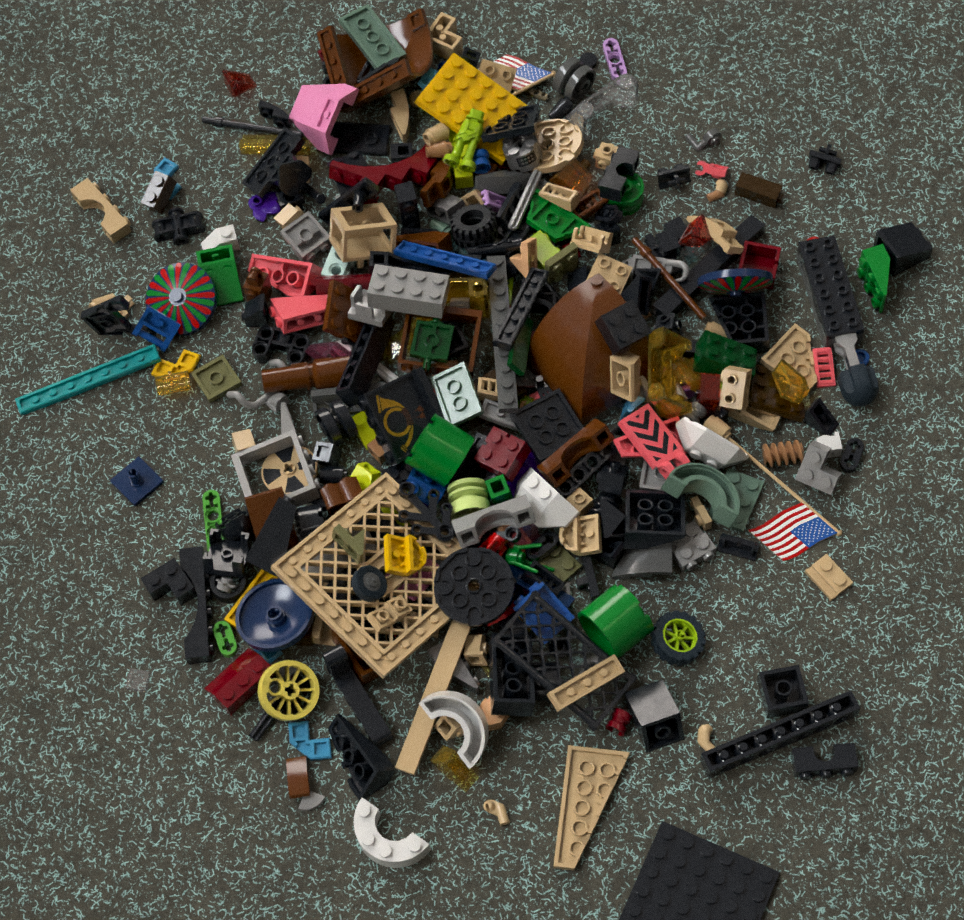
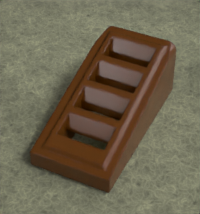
M597 188L580 198L579 204L572 213L586 221L609 201L600 197V189ZM598 196L601 201L597 202L595 197Z

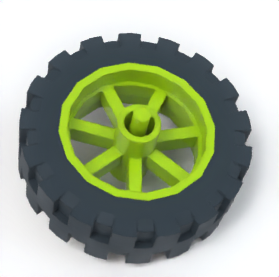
M675 610L672 613L670 611L665 613L654 624V630L650 633V637H652L650 642L651 646H654L655 654H658L661 660L668 661L670 665L677 664V666H682L684 663L686 665L691 663L703 651V646L706 643L702 624L697 622V618L693 615L690 616L684 611L681 613L679 610ZM672 626L674 633L666 630V628ZM665 635L671 637V639L667 641ZM684 641H691V646L689 647ZM679 644H680L685 650H678V649H679Z

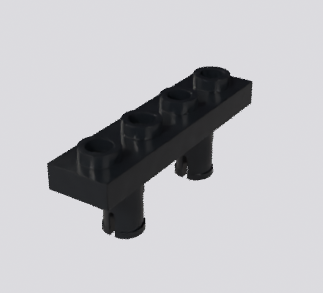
M367 177L363 178L320 211L318 218L327 223L330 228L331 208L352 206V210H355V212H362L364 203L379 192V186Z

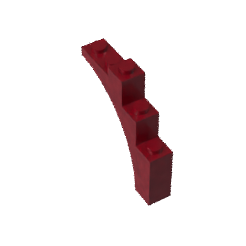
M425 144L413 156L388 165L357 166L333 160L329 167V178L353 187L363 178L367 177L379 186V192L371 197V199L376 200L383 188L395 191L394 185L408 181L425 186L431 179V170L442 158H427L425 147L429 146Z

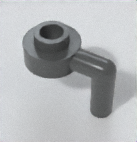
M713 128L703 136V140L699 143L691 133H688L685 139L695 151H701L707 145L714 146L718 144L721 140V133L717 128Z

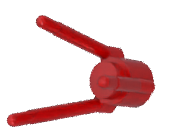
M494 532L479 547H486L494 552L499 550L498 554L502 557L507 549L505 546L507 541Z

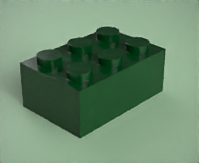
M705 330L695 346L693 371L720 380L724 368L736 366L752 369V380L755 376L757 349Z

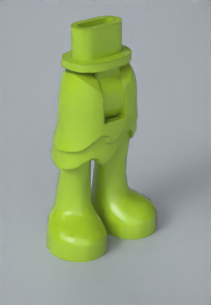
M472 108L469 115H466V119L454 140L456 145L452 153L445 154L443 162L446 165L458 168L464 145L468 144L459 168L464 172H475L476 163L473 162V157L483 132L484 112Z

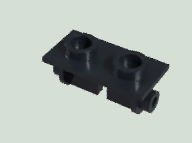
M722 533L717 551L755 561L760 543Z

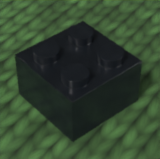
M633 299L601 315L595 321L597 328L613 355L640 342L652 333Z
M799 665L758 673L757 683L766 718L798 713L808 708L809 701Z

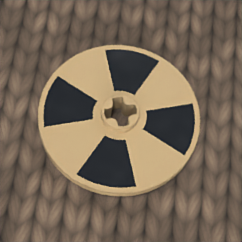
M294 445L268 455L262 465L261 476L269 490L282 486L283 492L288 494L309 485ZM307 449L311 459L308 461V464L313 465L314 470L316 472V474L313 475L314 479H316L318 473V463L312 460L313 453L309 449ZM289 467L293 471L289 472L286 469Z

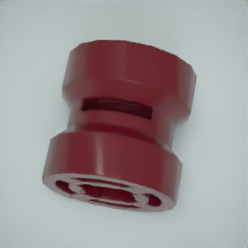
M614 708L612 720L607 722L606 729L612 732L613 728L619 730V736H624L627 730L625 726L631 722L632 715L625 710Z

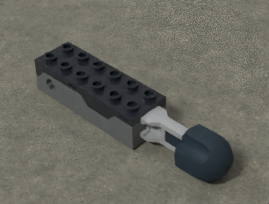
M835 235L823 238L810 237L806 241L798 242L796 259L823 348L831 347V349H834L837 354L843 357L846 370L839 374L837 380L844 399L853 406L864 407L872 403L877 397L879 386L874 368L860 364L855 350V345L861 344L864 333L859 310Z

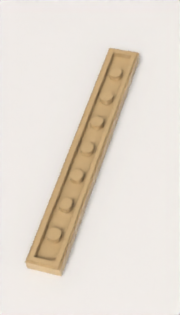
M451 621L422 699L435 692L448 691L472 626H464ZM420 704L395 766L397 770L414 776L437 719L436 717L431 720Z

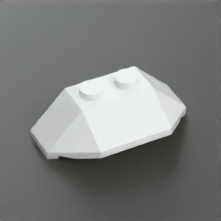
M687 417L676 422L675 426L684 451L689 453L692 458L700 460L708 466L718 470L739 464L749 458V455L740 447L707 427L691 421Z
M531 467L517 481L514 498L526 494L536 522L534 524L538 528L568 527L580 514L575 507Z

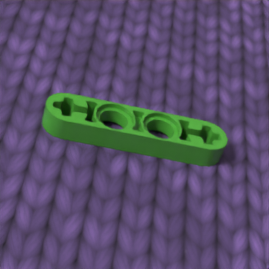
M215 490L206 491L202 498L207 551L210 548L209 534L211 528L216 529V522L218 524L222 523V520H220L222 518L221 499L219 493ZM212 495L215 498L213 499L214 507H211L210 501L208 500ZM211 513L219 514L218 518L214 521L208 519Z

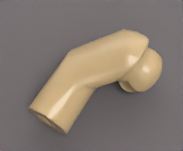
M709 724L701 725L698 729L697 742L705 751L715 748L709 741L710 734L713 732Z
M495 800L484 802V810L496 815L500 826L510 823L504 804Z

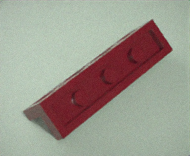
M372 274L316 276L311 279V285H316V295L328 294L329 282L333 279L353 289L357 285H361L362 290H368Z

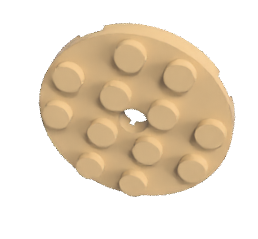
M548 119L538 122L536 131L533 134L537 138L543 158H540L539 165L529 172L532 173L534 170H538L542 174L558 172L573 162L581 153L584 144L580 128L577 125L571 124L566 119Z

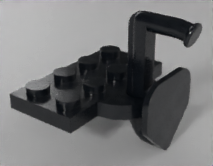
M286 127L283 128L242 182V184L261 198L269 192L272 185H276L288 196H295L302 189L315 199L318 204H323L326 201L324 194L319 193L306 183L311 177V168L305 162L297 160L295 157L301 151L306 141Z

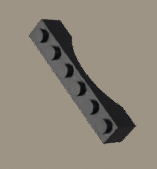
M370 251V274L373 273L375 264L449 275V282L480 283L479 277L405 259L390 252ZM462 254L464 256L481 260V255Z
M203 546L179 549L180 567L194 585L198 599L195 622L184 639L185 659L188 665L212 662V655H215L214 643H211L210 638L214 637L213 625H210L209 621L210 618H213L212 607H209L208 600H212L211 589L207 588V582H210L211 577L210 574L204 573L202 558L205 551Z

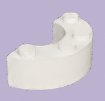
M439 691L423 698L419 704L431 720L438 716H448L455 719L461 725L464 731V742L457 754L469 769L473 767L483 754L489 737L487 719L480 706L470 697L455 691Z
M361 798L354 814V830L360 847L371 860L382 866L400 868L415 864L430 852L429 843L413 832L407 838L399 841H390L383 838L377 832V822L381 816L379 809L364 798Z

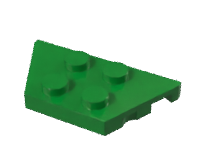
M536 188L526 223L537 231L541 230L542 233H546L554 243L571 238L575 227L579 228V230L581 225L591 227L590 224L574 213L540 197V190Z

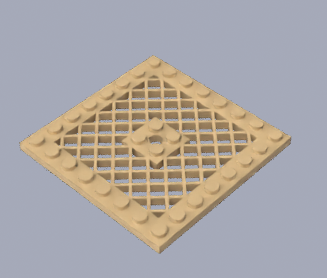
M387 472L271 565V570L382 679L451 620L436 604L434 577L439 567L436 566V560H444L453 552L462 549L455 536L450 542H441L436 536L423 535L427 540H422V535L418 537L416 541L421 547H432V553H427V559H432V566H423L418 571V578H411L412 575L403 577L390 574L386 576L387 590L381 597L385 600L388 596L392 599L393 596L402 595L406 602L407 596L418 597V604L408 603L412 609L418 610V617L405 616L398 621L404 622V629H393L392 625L378 633L374 628L364 627V620H367L366 617L368 615L364 614L365 607H372L376 610L384 606L386 602H379V600L367 602L362 599L361 601L350 600V594H355L353 588H351L353 576L351 575V568L359 569L370 565L379 570L385 569L384 547L380 550V544H384V539L380 538V532H390L392 535L394 533H404V537H406L408 533H411V527H408V522L412 526L420 524L422 527H433L430 523L408 521L404 523V527L394 526V520H398V514H394V509L398 513L401 510H407L412 513L420 512L408 499H403L399 495L400 485ZM377 507V513H370ZM380 507L390 508V514L380 513ZM363 519V525H358L357 523ZM366 519H377L376 525H366ZM380 519L390 520V526H380ZM338 524L343 528H347L351 534L352 530L362 531L365 529L363 557L359 565L356 562H351V557L344 549H337V542L332 538L333 528ZM366 531H375L376 538L366 537ZM334 542V548H327ZM366 544H376V550H366ZM320 554V560H313ZM323 554H334V561H323ZM337 555H348V562L337 561ZM365 556H373L365 562ZM308 566H319V573H308ZM323 567H333V574L322 573ZM337 567L348 568V573L337 574ZM422 572H432V579L422 578ZM313 579H319V585ZM322 579L333 580V587L322 586ZM346 580L347 587H336V581ZM471 582L468 588L471 591L479 590L480 585L477 582ZM407 583L418 584V591L407 590ZM402 584H404V590H397ZM422 584L432 585V591H422ZM326 592L333 593V599ZM336 593H347V600H336ZM422 597H432V604H422ZM340 606H347V613ZM350 606L361 607V614L350 613ZM422 610H429L422 616ZM355 620H361V626ZM407 622H415L407 629ZM368 633L375 634V640ZM378 634H389V641H378ZM393 635H400L393 641Z

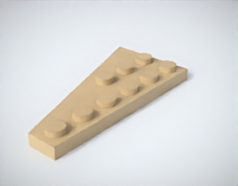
M568 745L554 868L575 871L630 752Z

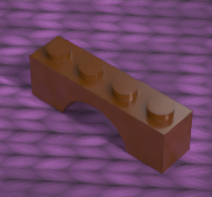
M594 418L537 466V469L549 484L557 488L571 476V468L580 457L589 452L601 451L615 438L606 424Z

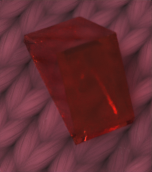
M230 70L222 71L225 86L233 98L257 87L250 74Z
M703 214L689 223L678 241L680 245L700 248L711 240Z
M701 373L697 402L703 405L707 411H716L720 401V374Z

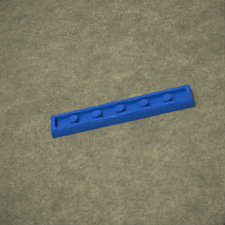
M404 240L393 250L394 255L487 280L497 270L495 263Z

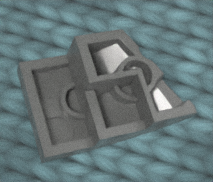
M672 542L647 549H626L612 574V579L651 577V574L671 575Z

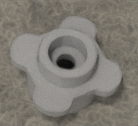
M227 577L216 578L215 580L218 582L216 588L231 593L232 589L237 587L234 585L233 580Z

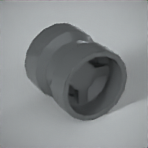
M693 401L689 406V410L681 415V419L687 417L693 422L700 423L699 420L707 415V410L700 403Z

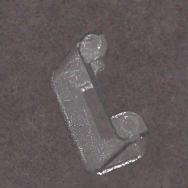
M622 74L579 103L566 115L565 119L580 128L585 143L590 140L589 130L592 129L588 121L612 105L618 110L625 107L631 111L638 106L639 82L630 74Z

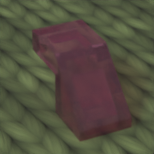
M338 342L312 344L305 350L313 359L326 358L328 354L334 358L351 355V352Z

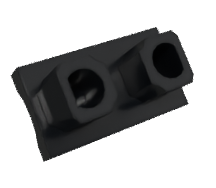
M828 144L827 148L820 146L819 152L810 150L809 168L818 171L820 163L827 164L825 173L834 175L837 169L841 167L842 159L836 157L837 151L831 150L832 144Z
M680 163L676 164L673 169L667 170L665 167L658 169L659 189L674 186L678 190L681 184L691 182L689 165L684 166Z

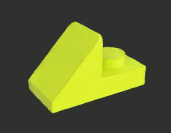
M361 411L352 416L358 429L359 434L357 436L366 450H368L367 444L375 439L376 434L369 427L365 412Z

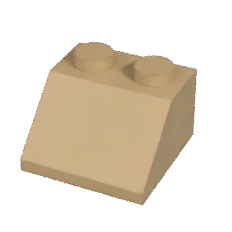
M631 352L610 356L611 393L630 402H634L640 394V356Z

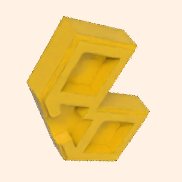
M184 349L176 364L161 359V362L156 363L151 375L166 381L182 377L195 370L201 355Z

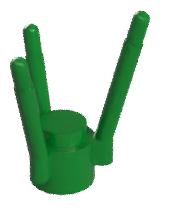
M542 543L514 544L513 548H509L506 552V562L530 572L538 573L537 569L527 566L532 562L525 560L526 554L522 552V549L542 547ZM543 565L549 571H555V568Z

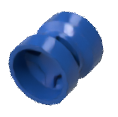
M486 149L475 150L473 162L476 163L475 173L484 174L489 172L491 169L489 152Z

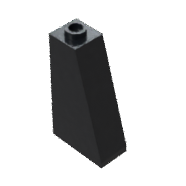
M286 495L283 498L279 496L245 558L246 561L276 577L278 576L271 570V565L287 553L297 507L293 504L295 500Z

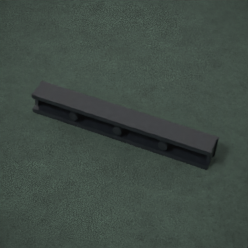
M751 214L735 229L737 231L735 239L743 247L745 241L755 242L764 234L766 224ZM718 244L689 271L686 280L678 282V284L694 299L701 292L697 284V279L700 276L725 270L741 254H727ZM670 288L653 304L655 310L652 313L656 317L663 314H677L687 304L673 288Z

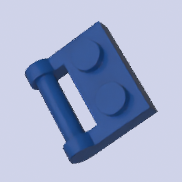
M148 305L132 334L144 338L159 347V350L165 352L181 324ZM143 325L166 337L164 342L141 329Z

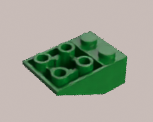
M232 244L196 251L198 267L206 271L215 283L217 306L244 301Z
M883 244L862 250L857 268L858 277L864 281L865 292L867 294L872 293L874 297L871 298L873 308L880 307L879 314L883 311L887 296L890 257Z

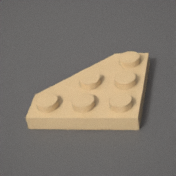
M795 323L761 358L760 363L805 397L816 385L817 376L814 370L810 334Z

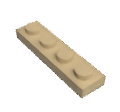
M614 654L550 691L547 696L556 711L559 712L622 675L625 670Z

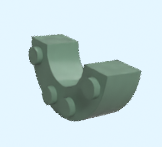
M701 463L680 465L669 474L661 487V490L677 499L681 494L687 492L702 495L712 506V519L727 528L732 525L739 514L740 498L735 486L727 476L711 466Z

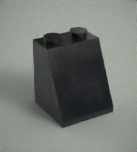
M912 222L877 230L873 247L880 244L884 245L890 257L889 272L892 276L930 258L932 245L929 241L925 240L920 229L915 227Z
M663 679L625 692L628 709L646 753L685 740L680 711Z

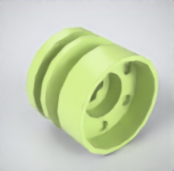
M462 478L453 481L447 487L449 503L453 507L451 520L490 507L489 500L487 499L489 497L488 488L483 479Z

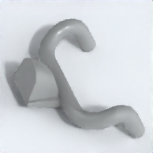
M271 359L268 362L271 367H287L280 359ZM228 391L226 394L228 398H235L245 408L256 409L265 404L275 413L281 410V402H286V405L290 403L288 396L281 392L265 393L254 402L247 401L238 391Z

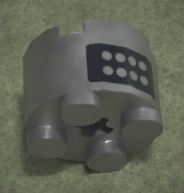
M534 134L529 136L519 135L513 139L504 138L502 141V149L509 168L516 172L515 170H520L521 172L530 171L539 165L540 158H543Z

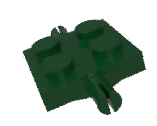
M433 317V320L430 321L417 320L410 357L424 360L422 368L427 372L430 371L431 362L433 361L448 362L454 326L440 322L441 318Z

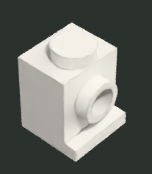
M839 431L835 432L834 436L822 435L816 438L817 442L831 447L828 458L841 456L842 444Z

